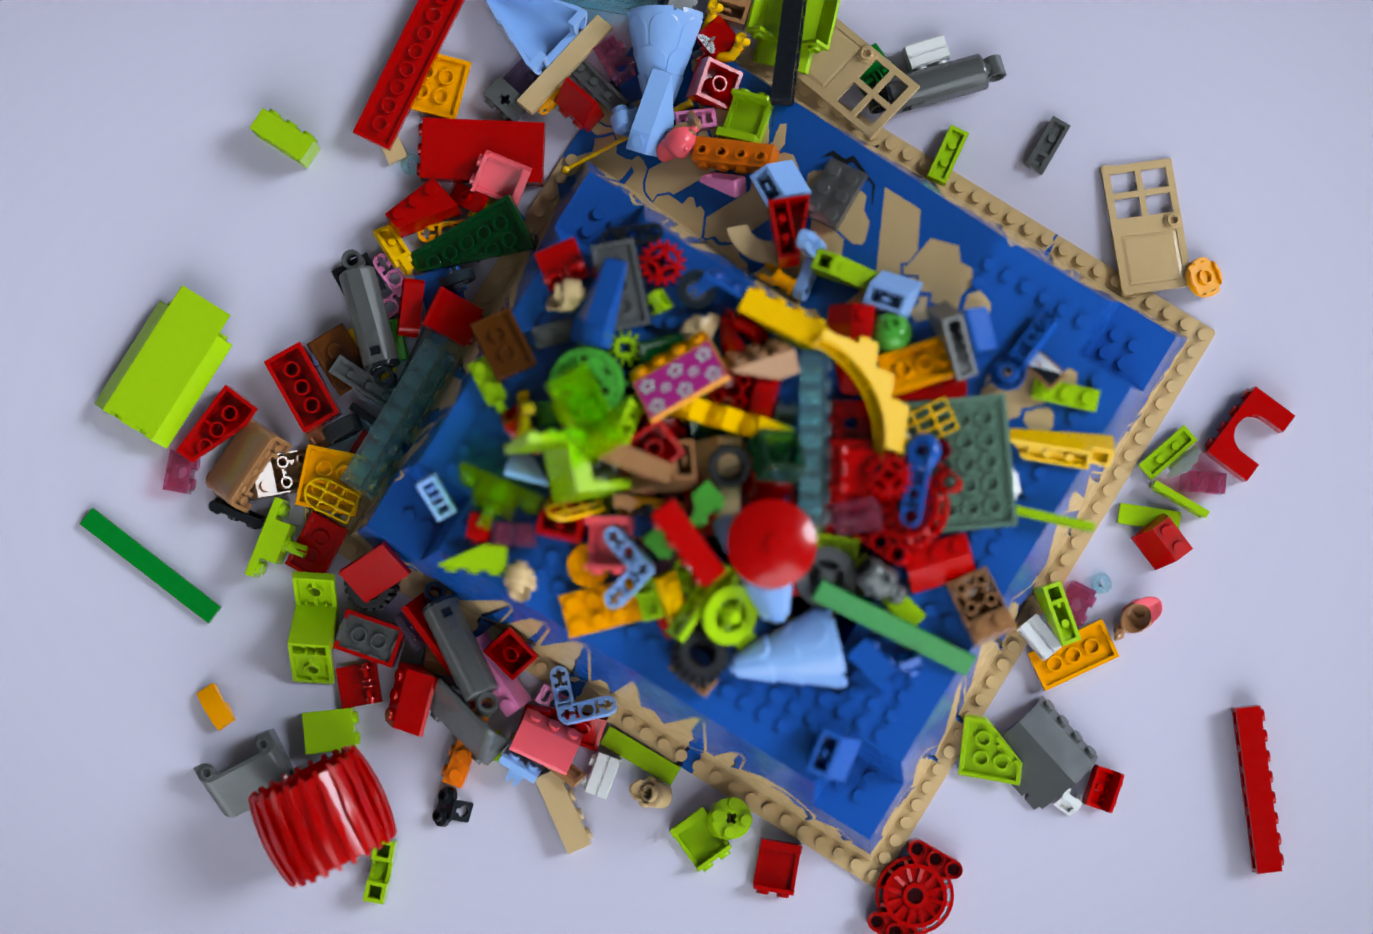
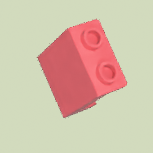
M486 150L484 155L480 154L476 163L479 169L477 174L473 173L469 184L472 185L470 191H478L498 200L509 194L512 196L516 206H518L532 168Z
M586 516L585 525H589L588 565L584 564V569L590 570V574H604V570H611L613 575H623L628 570V567L606 544L604 532L609 527L621 526L633 539L634 518L628 516ZM614 532L612 539L618 540L616 537L618 533ZM627 546L625 555L631 559L633 557V549Z

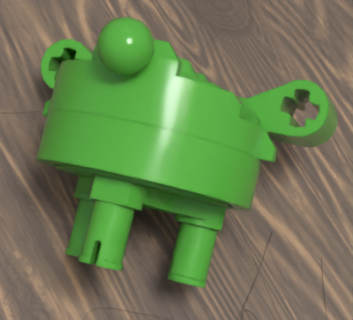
M578 342V349L566 353L555 364L551 372L549 387H545L546 392H550L553 401L537 402L536 418L537 425H554L562 422H575L585 425L583 428L585 438H588L592 431L597 432L598 426L596 424H600L602 417L627 397H631L640 408H643V404L638 395L624 396L625 387L630 386L629 382H624L618 363L609 354L594 348L592 345Z

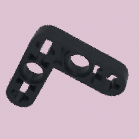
M657 222L609 228L602 233L601 243H609V241H605L608 238V234L617 237L614 242L627 239L626 234L630 230H635L639 234L638 239L634 241L635 246L646 245L650 242L657 243L659 239L660 241L662 240L664 230ZM652 227H655L656 231H660L657 234V238H652V235H645L646 240H642L640 229L645 228L644 233L651 232Z

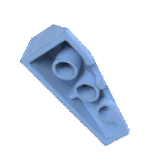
M656 68L652 69L631 127L626 149L658 157L656 152L658 144L674 127L675 113L673 112L674 86L672 73Z

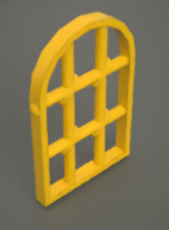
M942 397L908 413V417L911 416L913 421L907 425V429L915 425L918 431L916 433H928L938 429L940 435L935 438L939 439L960 429L946 397ZM944 400L947 407L933 412L931 405ZM928 408L930 413L916 420L914 413ZM949 410L952 418L938 423L937 415ZM932 417L935 423L933 424L934 426L921 431L920 423ZM954 421L957 427L943 433L941 429L943 425Z
M322 477L309 481L304 490V499L311 508L346 525L361 497L360 494L333 482L331 479ZM317 480L327 481L325 487L313 482ZM332 483L342 488L341 494L328 490L329 484ZM312 485L323 491L320 497H316L308 493L307 488ZM346 490L358 496L356 502L343 497ZM329 493L337 497L336 504L323 500L324 494ZM307 496L317 500L315 507L308 502ZM344 500L354 505L351 512L338 507L340 502ZM324 503L332 507L331 514L318 509L319 504ZM340 511L349 515L346 522L335 517V512Z
M551 497L546 501L545 512L554 520L570 521L606 512V507L600 498L595 499L596 503L584 505V500L549 505L553 502ZM576 502L580 503L579 507L571 509L566 508L567 504H572ZM598 505L601 507L599 509H594L590 511L588 510L590 507ZM559 506L563 508L562 511L551 513L548 510ZM582 509H584V511H585V512L578 513V514H574V515H571V514H570V513H572V512H574V511H578V510H582ZM565 513L568 515V516H557V515H561V514H565Z

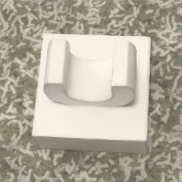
M1071 788L1060 795L1053 804L1069 816L1078 811L1082 805L1079 801L1081 795L1078 794L1075 798L1070 795Z

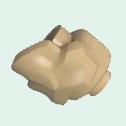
M564 279L562 284L555 283V294L549 297L546 303V310L558 311L559 313L575 312L576 308L580 306L581 301L585 298L586 288H583L581 281L577 279Z
M709 313L707 317L692 315L691 318L686 319L682 323L678 334H682L683 342H685L693 334L706 330L712 340L715 331L720 325L721 320L719 317L721 316Z
M516 560L515 564L506 566L503 582L507 586L508 595L518 602L529 600L530 592L535 591L537 587L533 569L528 567V563Z
M648 776L644 780H635L629 786L632 798L638 801L639 805L643 808L664 809L672 800L671 787L661 783L653 776Z

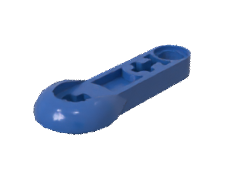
M1049 311L1040 312L1010 353L993 365L990 371V379L992 384L999 390L1012 391L1024 383L1028 365L1057 326L1053 313ZM1044 318L1052 319L1051 324L1048 326H1041V321ZM1031 337H1032V338L1037 337L1038 340H1037V341L1032 340V341L1030 342L1029 339H1030ZM1011 370L1012 375L1005 377L1004 373Z
M917 433L911 436L904 448L906 463L910 464L908 472L913 473L912 477L907 478L912 484L911 486L905 485L908 492L903 495L900 511V520L908 527H916L922 521L930 472L941 455L939 441L928 433ZM923 446H925L924 448L927 449L928 452L923 453V456L920 457L921 454L918 453V449L921 450ZM915 489L920 494L919 497H915L914 501L918 508L908 506V503L913 505V498L910 496V493H914ZM909 511H915L917 514L916 520L912 523H908L905 519Z

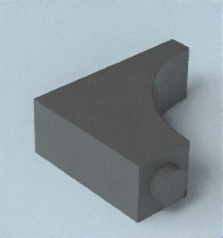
M947 301L927 307L926 312L930 327L936 333L945 349L955 379L960 381L977 375L978 371L963 313Z

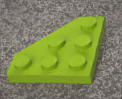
M966 714L958 774L1019 786L1023 767L1021 760L987 717Z

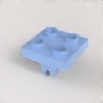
M510 743L498 761L508 768L505 781L508 782L510 779H513L512 785L516 786L522 778H525L534 784L545 766L509 750Z

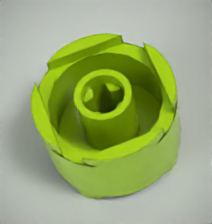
M736 797L718 800L708 809L706 825L709 832L718 839L733 840L740 838L747 833L752 824L749 807L745 802ZM730 815L731 818H732V819L730 820L731 822H728V823H727V822H726V819H727L728 816Z

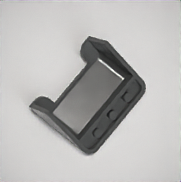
M439 678L436 681L430 706L432 711L430 716L437 722L441 721L471 751V758L479 765L483 763L488 766L510 741L497 734L456 693L458 688L455 685Z
M275 729L267 730L257 737L256 747L259 754L219 774L208 763L194 767L199 780L225 816L233 818L250 810L248 796L254 791L258 792V788L264 786L265 789L268 788V782L274 780L275 783L280 781V775L283 773L287 776L295 773Z

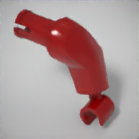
M723 309L729 313V318L725 320L719 317L722 322L734 323L733 328L746 335L753 344L761 345L769 339V334L754 321L741 315L737 318L734 316L733 311Z

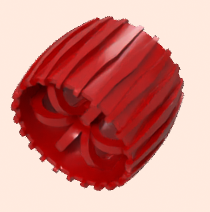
M355 745L342 747V752L335 749L332 751V756L329 757L323 754L320 756L321 760L316 763L313 760H309V766L301 770L297 766L294 768L295 773L289 776L283 773L280 775V781L275 783L274 780L268 782V788L265 789L264 786L258 788V792L254 791L248 796L250 813L262 846L274 867L290 887L305 886L307 884L306 880L314 883L317 881L316 877L320 875L323 878L329 877L328 872L335 868L340 872L343 870L342 865L350 861L353 865L356 864L357 857L362 854L365 857L370 856L372 848L381 849L383 841L387 844L397 834L392 810L384 789L372 767Z

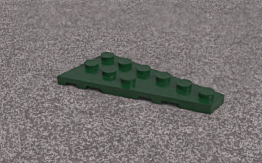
M508 194L411 252V258L415 271L422 273L536 249V245L512 196Z

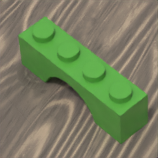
M709 480L692 494L694 512L690 521L695 527L697 526L701 529L709 521L707 518L712 512L717 514L726 506L723 503L726 500L725 497ZM655 528L643 539V542L660 560L663 557L668 559L677 550L675 548L670 549L663 537L666 534L662 529L657 531Z

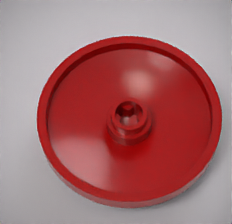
M780 499L759 500L741 510L730 525L726 543L729 560L738 575L748 583L765 589L783 588L797 582L810 569L817 550L816 533L808 516L794 504Z

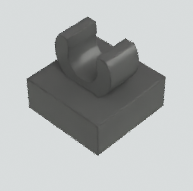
M780 400L779 404H776L774 421L783 425L796 426L798 406H795V401H791V405H783V400Z

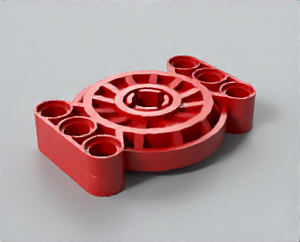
M918 449V453L921 454L920 457H922L923 453L926 452ZM939 461L936 463L938 467L937 472L929 477L923 517L918 526L908 527L900 520L902 506L900 502L903 500L904 495L902 491L900 492V499L893 495L891 501L888 500V496H884L883 500H880V494L877 493L875 495V507H866L867 519H859L852 526V532L858 539L897 566L904 567L908 565L912 557L910 549L928 544L942 532L950 512L948 494H956L962 490V479ZM899 466L893 467L896 470H901ZM886 472L885 476H882L888 482L891 481V477H894L890 475V472ZM950 478H955V484L952 487H947V481ZM903 480L897 481L893 486V490L897 489ZM875 482L877 487H879L882 490H885V487L882 484ZM915 489V492L910 493V496L913 498V507L918 508L914 501L915 497H919L920 494ZM910 511L906 514L905 519L908 523L916 520V512ZM868 525V533L861 535V529ZM881 538H885V545L879 548L878 541ZM899 550H903V557L900 560H896L895 554Z
M919 838L910 839L906 845L909 855L893 860L880 873L875 887V901L878 910H872L867 914L866 922L869 928L878 934H889V929L892 926L899 927L898 934H926L938 928L947 919L953 907L954 890L950 879H957L962 875V865L953 857ZM920 843L922 845L919 853L911 851L913 844ZM933 853H937L940 856L939 861L935 864L929 861ZM903 862L902 864H899L895 868L891 869L895 864ZM950 864H957L958 869L956 873H948L947 868ZM887 871H888L889 873H888V875L885 877L884 882L881 883V881H882L884 875H885V874L887 873ZM879 888L882 889L881 901H879ZM912 888H919L922 899L910 902L907 899L908 891ZM947 889L950 891L949 901H947ZM947 906L946 912H945V913L943 914V916L940 918V916H941L942 913L944 912L945 907ZM873 916L881 917L879 925L874 926L871 924ZM937 920V922H936L935 924H933L932 926L926 928V926L931 925L932 923H934V922Z

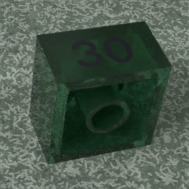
M759 428L748 441L757 481L796 484L807 471L799 432Z

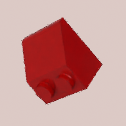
M710 56L698 59L686 98L703 106L729 111L733 100L731 90L732 88H739L743 72Z
M566 77L555 101L559 107L557 111L564 118L569 116L573 120L572 124L579 131L584 129L589 133L604 117V114L598 103L570 78Z
M663 418L654 423L649 419L634 431L628 445L669 463L674 462L685 454L675 434Z
M1164 513L1131 537L1154 570L1178 561L1193 549L1171 518Z
M511 626L497 635L483 651L511 680H514L539 657Z

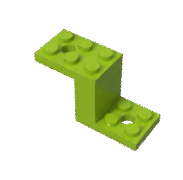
M571 427L562 429L561 432H556L555 429L545 430L537 434L536 430L523 433L524 436L512 438V442L504 446L506 455L543 451L553 503L608 498L632 488L631 479H622L621 476L611 477L608 481H603V478L593 479L589 455L584 453L586 447L584 430L574 431V428Z
M293 572L292 582L296 605L287 643L293 682L334 684L335 672L332 650L340 614L335 574Z

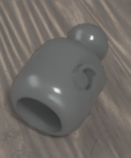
M877 556L868 557L857 568L855 581L865 591L866 596L871 595L876 600L888 597V600L895 605L902 603L906 598V588L897 584V572Z

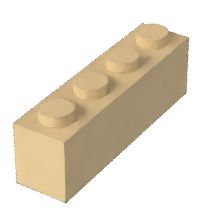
M551 771L539 775L536 779L537 786L567 853L571 854L590 845L593 835L589 826L585 828L582 820L585 817L581 808H576L574 801L576 797L572 788L568 790L566 783Z

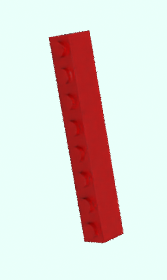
M1260 705L1231 707L1252 871L1256 874L1281 872L1284 865V857L1279 849L1282 840L1280 833L1277 832L1276 824H1279L1277 812L1274 811L1276 795L1271 788L1273 774L1271 770L1269 771L1268 765L1271 757L1269 750H1266L1265 743L1268 741L1267 731L1263 727L1265 712L1261 709Z

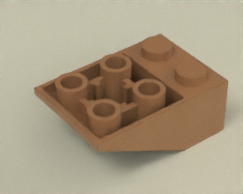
M717 0V4L723 5V10L720 13H716V15H720L729 27L744 31L752 0ZM707 6V9H706L705 18H706V16H707V13H708V12H711V11L708 9V6Z
M778 337L770 338L761 345H749L746 347V350L740 352H728L725 354V357L721 358L723 364L736 373L778 380L800 373L795 348Z
M694 439L678 440L685 454L671 463L674 464L667 486L628 471V479H631L632 483L629 493L696 491L697 470Z
M307 448L288 451V453H278L279 457L277 459L272 457L250 489V492L254 494L250 497L251 501L298 492Z
M986 566L946 584L974 648L1015 629L1016 623Z

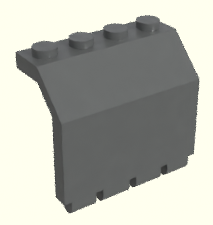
M1043 696L1035 702L1034 706L1018 722L1001 734L1002 738L1023 763L1020 785H1011L1021 796L1026 793L1029 794L1025 797V800L1034 810L1038 807L1041 809L1045 808L1075 785L1094 766L1098 758L1094 748L1088 746L1083 741L1081 734L1073 730L1068 720L1055 710L1050 700H1046Z

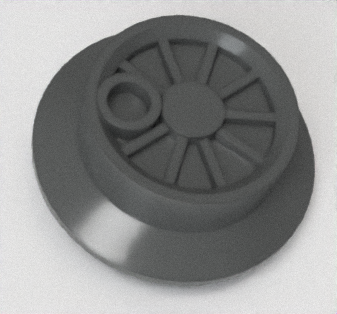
M818 547L810 569L801 579L795 582L796 587L803 599L809 604L818 608H828L811 598L821 579L853 593L856 587V569L852 560L841 550L833 547Z

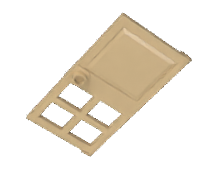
M837 18L829 51H820L818 54L813 53L809 74L798 73L797 76L800 81L863 132L870 140L874 139L879 133L878 131L920 88L916 82ZM877 61L889 72L871 89L859 78ZM896 76L908 88L890 104L878 93ZM855 83L867 95L850 112L838 100ZM874 99L886 111L868 127L856 116Z
M1171 158L1115 166H1101L1100 171L1113 239L1121 296L1127 297L1133 294L1188 287L1185 274L1189 258ZM1165 168L1168 186L1151 189L1143 188L1141 171ZM1134 172L1137 191L1113 194L1110 175ZM1169 193L1172 212L1148 215L1145 196ZM1138 197L1141 216L1117 219L1114 200Z

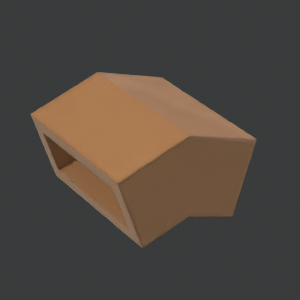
M628 494L613 495L614 510L624 509L632 514L639 503Z
M427 648L424 667L432 674L449 676L430 648Z

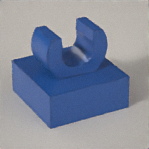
M910 650L895 656L902 672L907 670L910 677L919 675L916 666L923 663L918 652Z

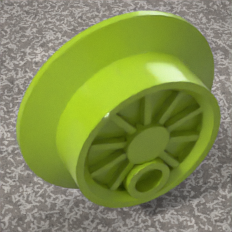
M734 584L724 586L709 598L702 614L705 632L710 639L721 645L739 643L752 632L757 622L758 610L745 591L744 586Z

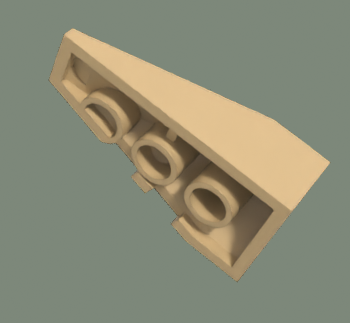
M716 436L696 441V465L702 483L704 484L709 480L726 499L723 502L726 505L717 514L712 512L715 520L727 514L733 517L736 513H739L740 485L729 488L717 484L710 476L708 468L709 457L713 450L720 445L734 444L741 447V436ZM734 453L721 455L716 463L718 473L724 478L729 479L739 475L741 472L740 457Z

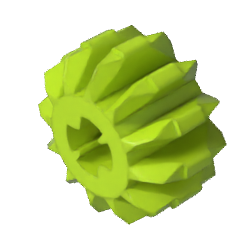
M620 330L618 331L619 339L613 335L615 343H612L611 348L614 349L607 353L610 356L616 354L613 358L616 362L619 358L621 359L620 367L624 366L625 360H628V365L631 367L633 366L632 358L636 362L640 361V358L635 355L640 354L638 349L639 343H635L639 335L635 334L630 338L631 330L627 331L626 336H623V332ZM622 344L625 346L630 344L629 349L631 351L629 353L626 351L622 353L620 352L622 350L620 346Z

